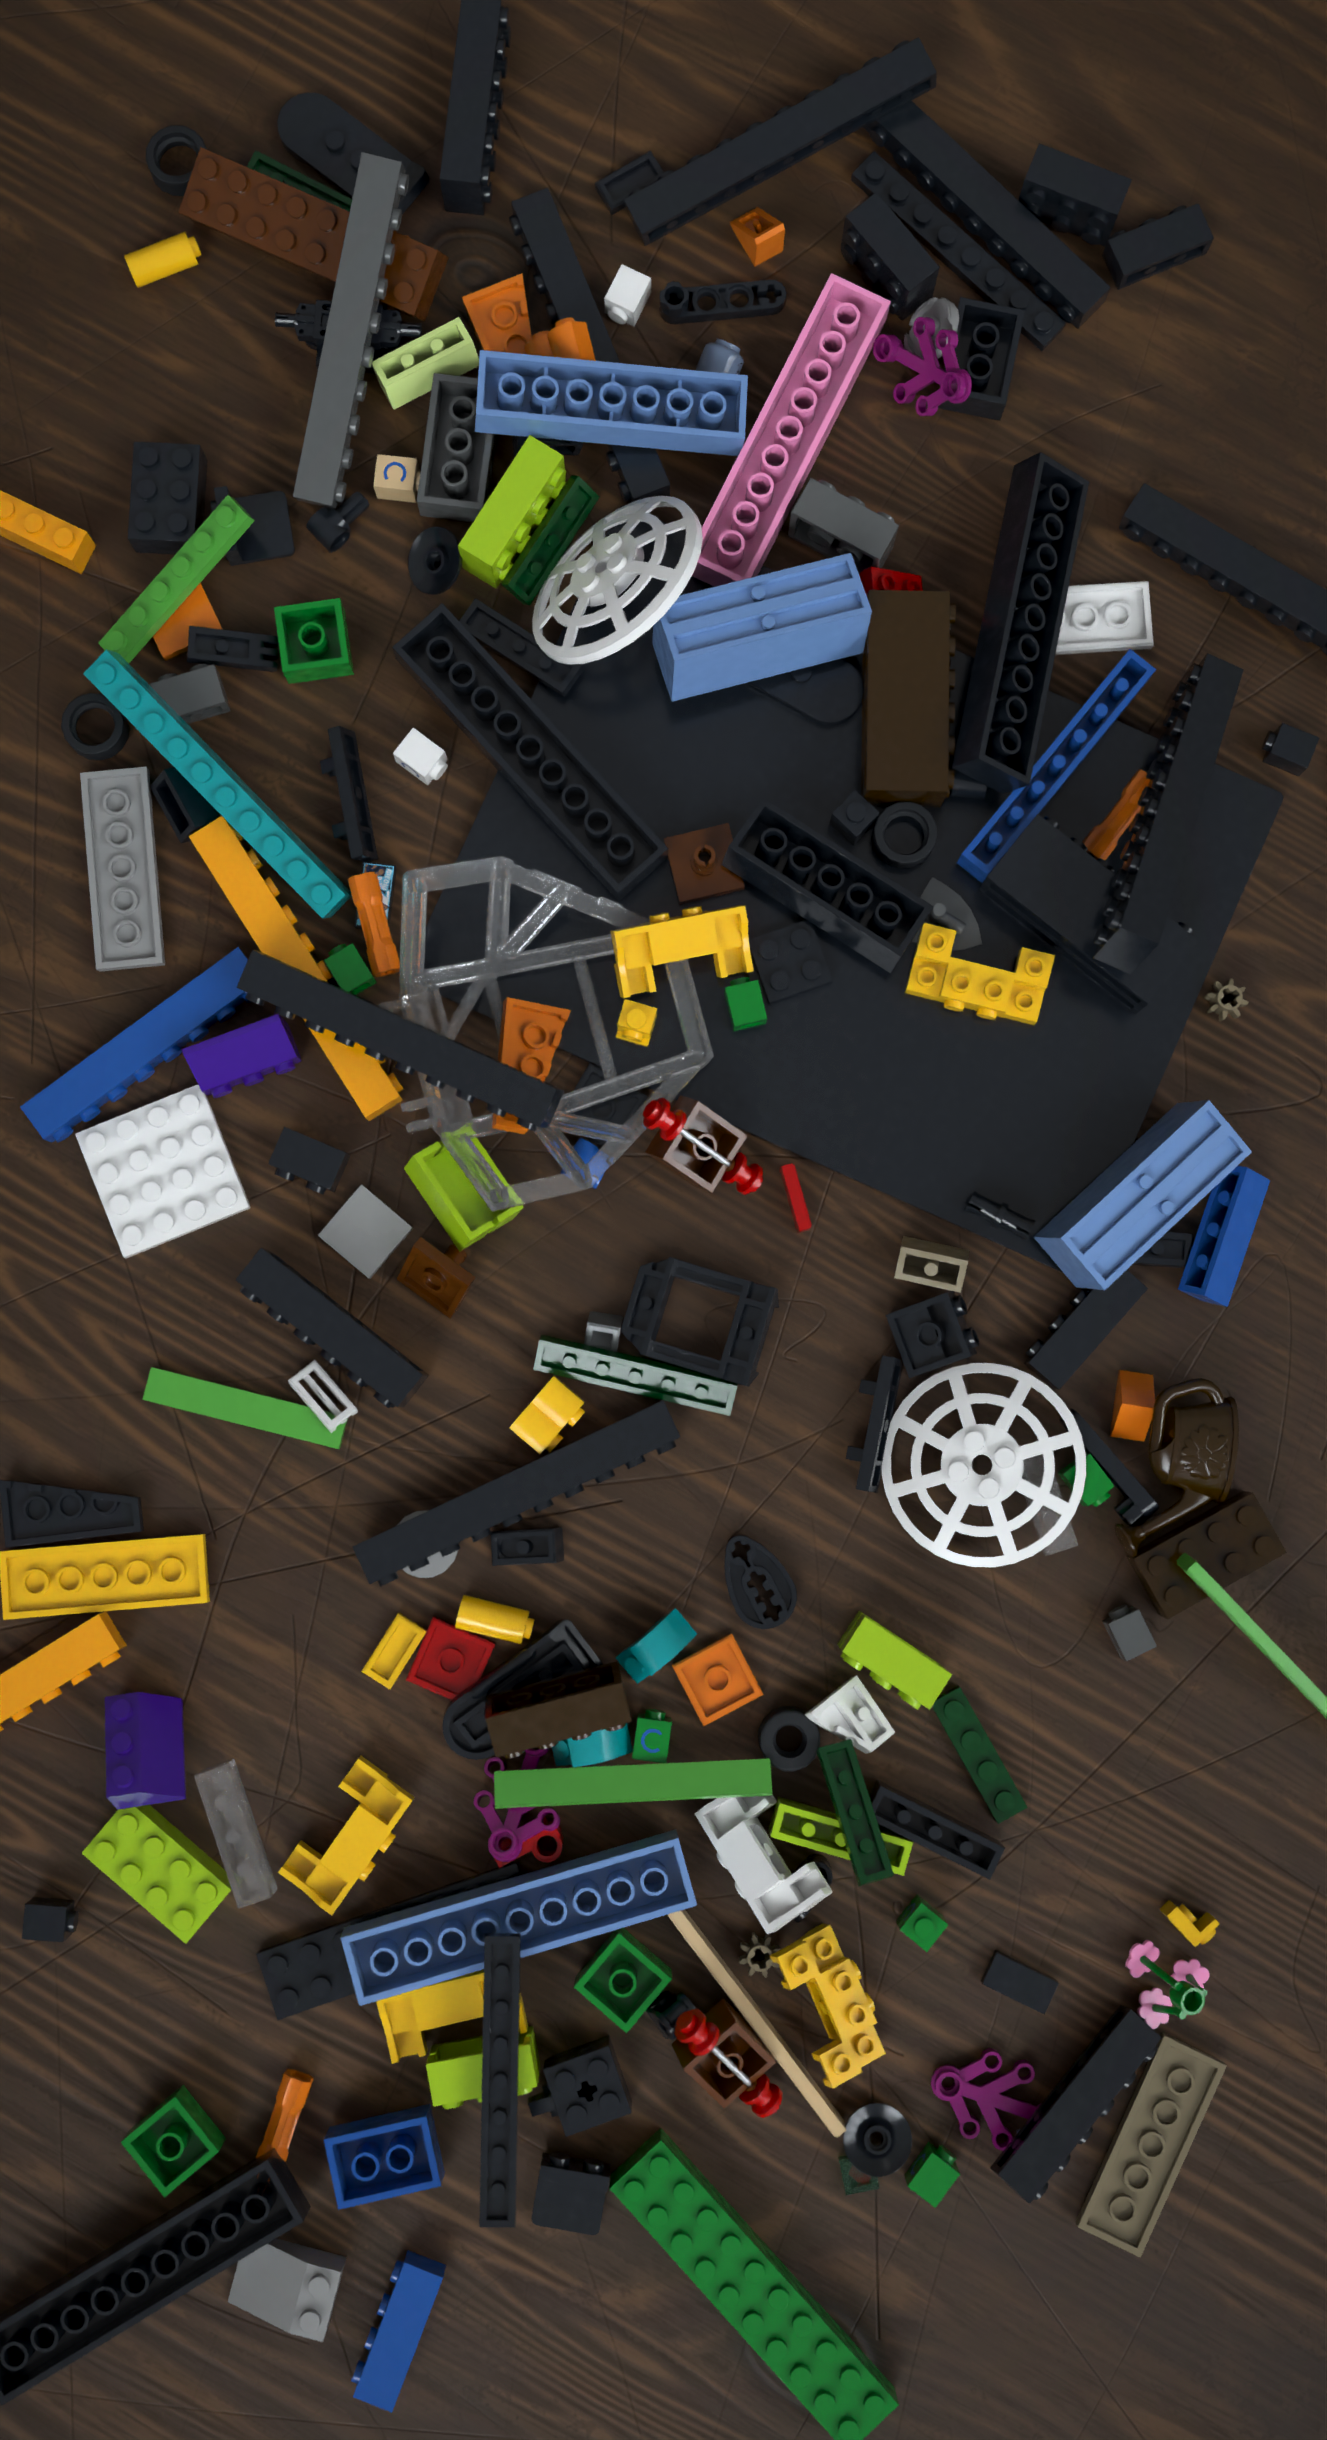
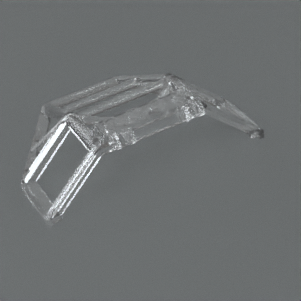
M504 856L410 870L403 874L399 1000L378 1004V1006L391 1012L401 1010L403 1017L454 1040L485 987L500 1042L503 1001L496 977L573 962L604 1081L563 1094L549 1127L541 1128L537 1126L536 1131H534L563 1169L564 1174L505 1187L471 1139L507 1131L492 1128L493 1114L473 1118L469 1101L456 1096V1088L447 1084L444 1089L425 1082L427 1075L419 1071L418 1075L424 1098L401 1104L402 1112H413L427 1107L430 1118L411 1121L406 1124L407 1131L415 1132L432 1127L492 1212L590 1189L599 1180V1177L647 1129L643 1124V1111L647 1104L659 1098H665L671 1103L686 1084L714 1057L688 959L665 963L664 966L688 1052L617 1076L586 961L587 959L614 954L611 934L532 950H523L564 905L619 928L637 926L641 923L650 922V920L624 909L623 905L604 897H594L582 892L580 887L536 869L528 870L513 864L514 860ZM489 882L485 959L424 969L427 892ZM511 884L543 896L541 901L509 935ZM472 982L448 1023L439 988ZM661 1083L623 1125L571 1114ZM562 1132L607 1142L585 1164Z

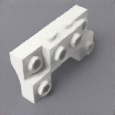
M773 1794L772 1796L716 1798L694 1814L717 1850L719 1862L724 1868L729 1870L735 1880L737 1892L742 1898L747 1900L767 1934L776 1932L799 1914L808 1911L833 1893L815 1862L805 1864L792 1874L757 1817L777 1803Z

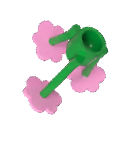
M1145 1940L1142 1944L1136 1943L1130 1948L1129 1958L1125 1963L1126 1967L1130 1969V1974L1135 1978L1140 1977L1144 1971H1153L1168 1983L1171 1988L1169 1991L1170 1997L1163 1995L1160 1988L1142 1991L1139 1995L1141 2006L1137 2011L1138 2016L1144 2018V2022L1152 2029H1156L1160 2023L1165 2024L1168 2022V2014L1176 2015L1183 2020L1186 2018V2015L1199 2013L1205 2004L1207 1990L1204 1989L1203 1983L1208 1981L1209 1971L1201 1966L1196 1958H1192L1188 1962L1181 1959L1174 1963V1973L1170 1976L1154 1963L1159 1957V1949L1153 1946L1150 1940Z

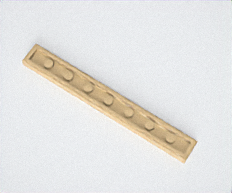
M685 1909L668 1914L667 1916L832 2135L838 2138L846 2131L844 2119Z

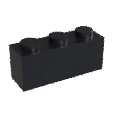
M1197 203L1190 207L1183 205L1172 210L1168 216L1158 220L1150 218L1144 221L1134 230L1116 232L1108 239L1102 257L1117 290L1207 254L1214 237L1199 204Z

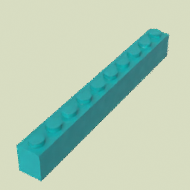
M105 650L83 673L322 919L331 918L352 897L351 891L119 653Z

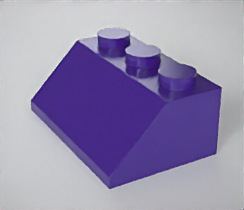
M279 1014L182 1049L183 1055L201 1091L207 1096L213 1095V1098L230 1094L232 1092L231 1087L242 1083L245 1086L260 1083L264 1080L263 1075L276 1071L277 1075L290 1072L296 1068L294 1064L302 1061L289 1024Z
M144 1692L105 1697L106 1798L117 1810L186 1799L183 1700L178 1697Z

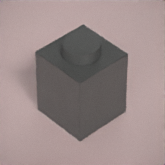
M1127 1604L1118 1606L1108 1612L1109 1618L1102 1621L1119 1657L1125 1661H1129L1157 1647L1140 1610L1136 1607L1131 1606L1128 1608Z

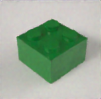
M340 598L274 607L282 671L288 684L354 675L346 613Z
M620 1928L613 1931L576 1975L574 1988L627 2033L672 1980V1969L625 1928Z
M182 2085L134 2125L122 2139L121 2144L165 2198L216 2155L223 2146L226 2137L186 2087Z

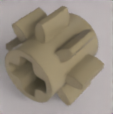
M1232 978L1226 982L1224 987L1220 982L1216 981L1212 984L1215 993H1208L1204 996V999L1210 1001V1008L1206 1012L1212 1013L1214 1011L1216 1014H1219V1021L1221 1022L1226 1019L1228 1013L1234 1019L1241 1016L1237 1008L1245 1007L1249 1003L1243 999L1242 995L1246 988L1234 986ZM1229 995L1232 1001L1224 1005L1221 999Z
M752 1932V1940L748 1944L740 1942V1947L746 1954L739 1957V1963L749 1964V1976H752L757 1971L762 1972L766 1978L768 1975L767 1970L771 1966L779 1968L778 1963L772 1962L770 1955L779 1951L780 1946L770 1945V1934H766L763 1939L757 1938L756 1933ZM761 1948V1951L764 1953L765 1959L762 1961H758V1958L755 1956V1950Z

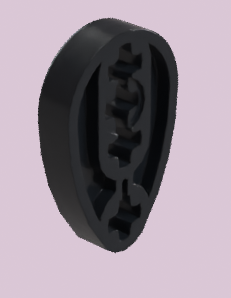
M736 1535L729 1539L726 1544L724 1559L725 1580L730 1599L738 1616L748 1625L759 1629H770L783 1624L793 1613L797 1601L796 1587L788 1572L768 1549L746 1535ZM740 1541L742 1545H750V1549L746 1551L750 1566H747L744 1559L742 1560L739 1555L732 1556L731 1552L735 1550V1542ZM754 1571L758 1575H765L766 1579L762 1581V1585L766 1591L773 1590L774 1594L770 1596L771 1603L774 1606L779 1604L781 1606V1609L777 1612L779 1617L775 1620L770 1616H763V1612L767 1609L763 1601H755V1597L759 1595L757 1588L747 1585V1582L751 1580L749 1574Z

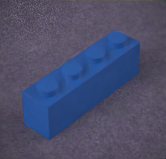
M1237 1166L1211 1190L1178 1290L1200 1301L1228 1307L1270 1183L1269 1179L1248 1167Z
M409 2250L403 2262L400 2260L396 2261L389 2280L395 2283L391 2295L384 2293L377 2311V2315L382 2316L378 2329L371 2327L364 2348L369 2350L365 2362L358 2361L351 2382L357 2384L353 2395L354 2398L386 2411H393L443 2280L445 2264Z

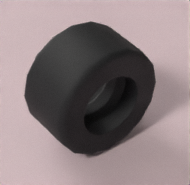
M782 1706L772 1710L762 1720L758 1730V1743L764 1758H770V1764L773 1767L782 1771H797L807 1767L816 1758L817 1749L820 1748V1733L816 1723L805 1715L806 1711L795 1706ZM786 1725L797 1727L802 1734L801 1745L792 1752L781 1750L776 1743L777 1732Z

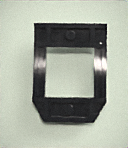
M669 1257V1259L651 1262L640 1266L620 1331L634 1344L641 1355L749 1387L759 1374V1372H756L774 1308H779L778 1289ZM674 1277L740 1297L721 1361L655 1341Z

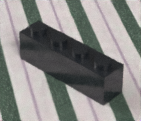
M1128 1270L1118 1277L1106 1290L1088 1289L1086 1291L1082 1288L1069 1302L1073 1306L1065 1316L1060 1313L1047 1327L1051 1331L1043 1341L1038 1338L1027 1349L1025 1354L1029 1357L1024 1364L1053 1390H1060L1148 1288Z
M876 1780L869 1797L878 1824L989 1880L991 1879L1005 1850V1847L999 1840Z

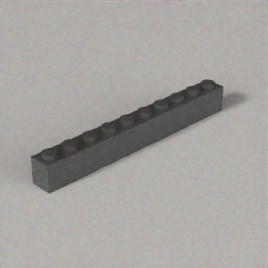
M364 152L361 153L293 497L298 501L328 508L332 507L333 509H337L338 502L343 503L347 485L342 481L345 469H350L352 464L353 449H350L349 446L352 435L356 436L359 430L360 415H356L358 402H363L366 396L367 381H363L365 368H370L373 361L374 347H370L372 334H377L380 327L381 313L377 312L379 299L384 300L387 293L388 279L384 278L386 265H392L394 259L395 244H392L391 240L393 231H398L401 224L402 209H398L400 196H406L409 185V174H405L406 170L402 162Z

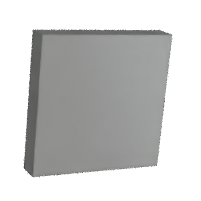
M361 1184L318 1236L368 1279H371L412 1231L413 1227Z

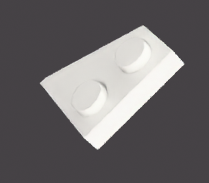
M857 1675L848 1679L805 1714L808 1719L844 1741L851 1739L853 1746L865 1754L874 1751L895 1733Z

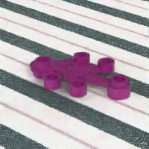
M919 317L913 324V333L918 338L923 358L903 348L902 341L895 335H879L873 344V354L877 361H898L920 373L908 382L898 383L895 386L893 396L897 403L909 404L914 400L916 393L933 382L940 385V389L931 395H922L917 399L916 412L920 416H933L937 412L938 406L947 400L954 404L963 403L969 397L972 388L969 373L965 369L959 368L954 350L958 345V334L951 329H942L936 335V346L942 351L946 371L940 368L932 340L936 327L934 320L930 317Z
M549 1748L524 1750L526 1755L521 1770L536 1769L540 1757L544 1756L549 1751ZM498 1757L489 1758L484 1765L486 1775L493 1779V1781L494 1774L490 1773V1768L493 1764L500 1763V1771H507L506 1764ZM482 1790L475 1795L473 1800L475 1808L482 1812L492 1832L488 1840L489 1852L496 1860L501 1862L514 1860L521 1853L524 1841L543 1830L553 1831L560 1824L558 1813L551 1808H545L540 1811L538 1818L519 1827L522 1815L535 1807L507 1808L508 1813L503 1824L495 1810L494 1795L489 1791ZM485 1796H489V1805L484 1808L480 1807V1800ZM548 1814H553V1823L551 1825H544V1817ZM511 1839V1847L508 1850H502V1841Z
M993 2048L985 2049L981 2053L980 2059L960 2069L953 2065L938 2067L931 2076V2088L939 2099L950 2102L959 2120L958 2128L960 2133L967 2139H973L979 2135L980 2125L977 2118L969 2114L962 2096L977 2102L991 2131V2141L994 2147L1001 2151H1004L1013 2137L1009 2129L1003 2126L995 2108L1029 2120L1041 2105L1034 2106L1001 2094L1020 2083L1028 2084L1034 2079V2068L1027 2060L1017 2061L1013 2065V2070L981 2086L968 2081L986 2071L996 2072L1002 2066V2058L999 2052ZM989 2055L997 2057V2062L992 2066L985 2064V2060ZM1021 2067H1028L1030 2069L1026 2077L1018 2076V2070ZM945 2077H952L954 2079L950 2087L942 2085V2080ZM971 2121L975 2123V2128L971 2132L963 2130L966 2122ZM1005 2133L1008 2135L1006 2142L998 2143L996 2142L997 2135Z

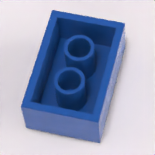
M430 2104L331 2126L326 2133L324 2144L338 2210L442 2185L445 2171Z

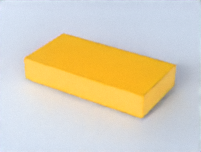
M398 1613L361 1672L390 1690L427 1630L403 1614Z

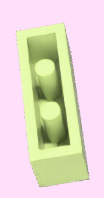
M457 317L372 361V366L379 384L394 410L431 391L434 373L460 376L478 367L479 358L473 340L460 317Z

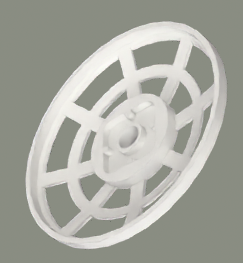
M647 497L616 509L585 531L562 555L543 584L534 607L532 618L533 634L536 643L545 654L559 663L569 665L585 664L600 660L631 644L661 619L688 584L701 553L703 540L702 526L694 511L684 501L675 497ZM656 507H675L681 512L683 518L663 525L650 512ZM640 521L650 524L653 530L637 538L630 534ZM626 523L618 533L605 537V531L619 524ZM686 529L684 548L675 569L660 565L666 550L667 535ZM655 540L654 550L649 562H643L644 550L642 547ZM591 541H593V546L586 553L582 554L577 560H574L579 555V553ZM572 573L570 584L559 594V588L564 575ZM640 575L636 582L621 597H618L630 586L636 576ZM651 578L667 581L651 603L628 622L623 608L640 594ZM574 594L578 601L570 616L563 613L560 606ZM549 597H550V604H549V606L546 608L547 602H548ZM606 603L607 606L605 608L583 616L587 606L593 607ZM551 616L559 624L567 627L562 646L554 645L543 636L542 628ZM611 617L616 629L615 632L593 643L574 647L579 628L595 625Z
M970 1363L951 1367L934 1374L919 1384L902 1401L889 1425L882 1462V1479L885 1494L893 1513L903 1528L920 1545L933 1554L953 1563L971 1567H998L1014 1564L1035 1555L1050 1545L1064 1531L1074 1516L1083 1495L1086 1479V1453L1082 1435L1074 1416L1063 1400L1049 1386L1031 1374L1010 1366L995 1363ZM993 1373L1009 1376L1019 1380L1010 1398L990 1393L967 1394L962 1375ZM949 1379L954 1399L937 1408L925 1420L923 1425L905 1416L910 1407L925 1392ZM1031 1387L1040 1392L1056 1408L1069 1432L1048 1437L1046 1430L1039 1420L1027 1408L1022 1406ZM988 1403L1004 1407L995 1426L976 1424L971 1404ZM958 1409L963 1428L957 1431L950 1439L932 1430L942 1417ZM1016 1415H1019L1030 1425L1039 1441L1022 1446L1018 1445L1016 1440L1008 1433ZM898 1428L916 1437L911 1453L912 1479L893 1484L891 1453ZM926 1442L943 1453L941 1456V1470L922 1476L921 1456ZM1073 1445L1076 1475L1069 1502H1066L1050 1493L1055 1474L1053 1451ZM1043 1454L1044 1475L1041 1487L1039 1488L1022 1479L1024 1459ZM978 1455H986L992 1461V1469L986 1475H980L973 1469V1460ZM945 1483L948 1489L957 1497L948 1515L933 1502L926 1490L927 1488ZM1014 1491L1033 1500L1023 1513L1007 1522L1001 1504L1002 1501L1011 1496ZM917 1492L927 1511L943 1524L934 1542L924 1536L912 1524L897 1497ZM969 1504L988 1506L994 1526H973L960 1521ZM1043 1505L1061 1514L1057 1523L1042 1538L1030 1546L1017 1551L1011 1531L1027 1523ZM955 1531L975 1537L998 1536L1004 1555L972 1557L948 1550L947 1547Z

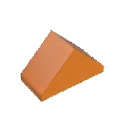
M757 207L730 222L734 233L754 267L783 252L784 224L761 208Z
M1124 1370L1118 1371L1110 1437L1145 1441L1152 1421L1155 1404L1153 1375Z

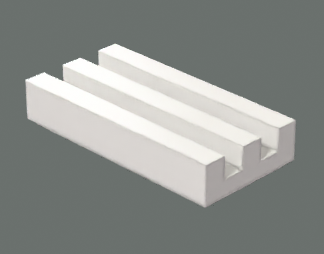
M313 1360L288 1380L290 1386L330 1433L335 1431L338 1425L344 1424L348 1417L358 1413L354 1404L316 1360ZM312 1371L316 1373L346 1408L343 1412L335 1406L311 1378L309 1373ZM303 1379L335 1416L334 1419L331 1420L299 1383L300 1380Z

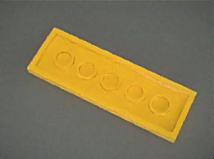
M205 1534L0 1551L3 1620L210 1602Z

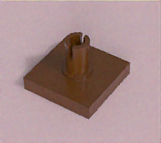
M729 823L664 838V844L668 848V860L679 905L744 890L743 878L721 865L728 846L733 841Z
M420 1237L413 1245L397 1280L451 1319L459 1309L476 1277L460 1266L467 1258L464 1250L459 1252L455 1244H451L443 1254Z

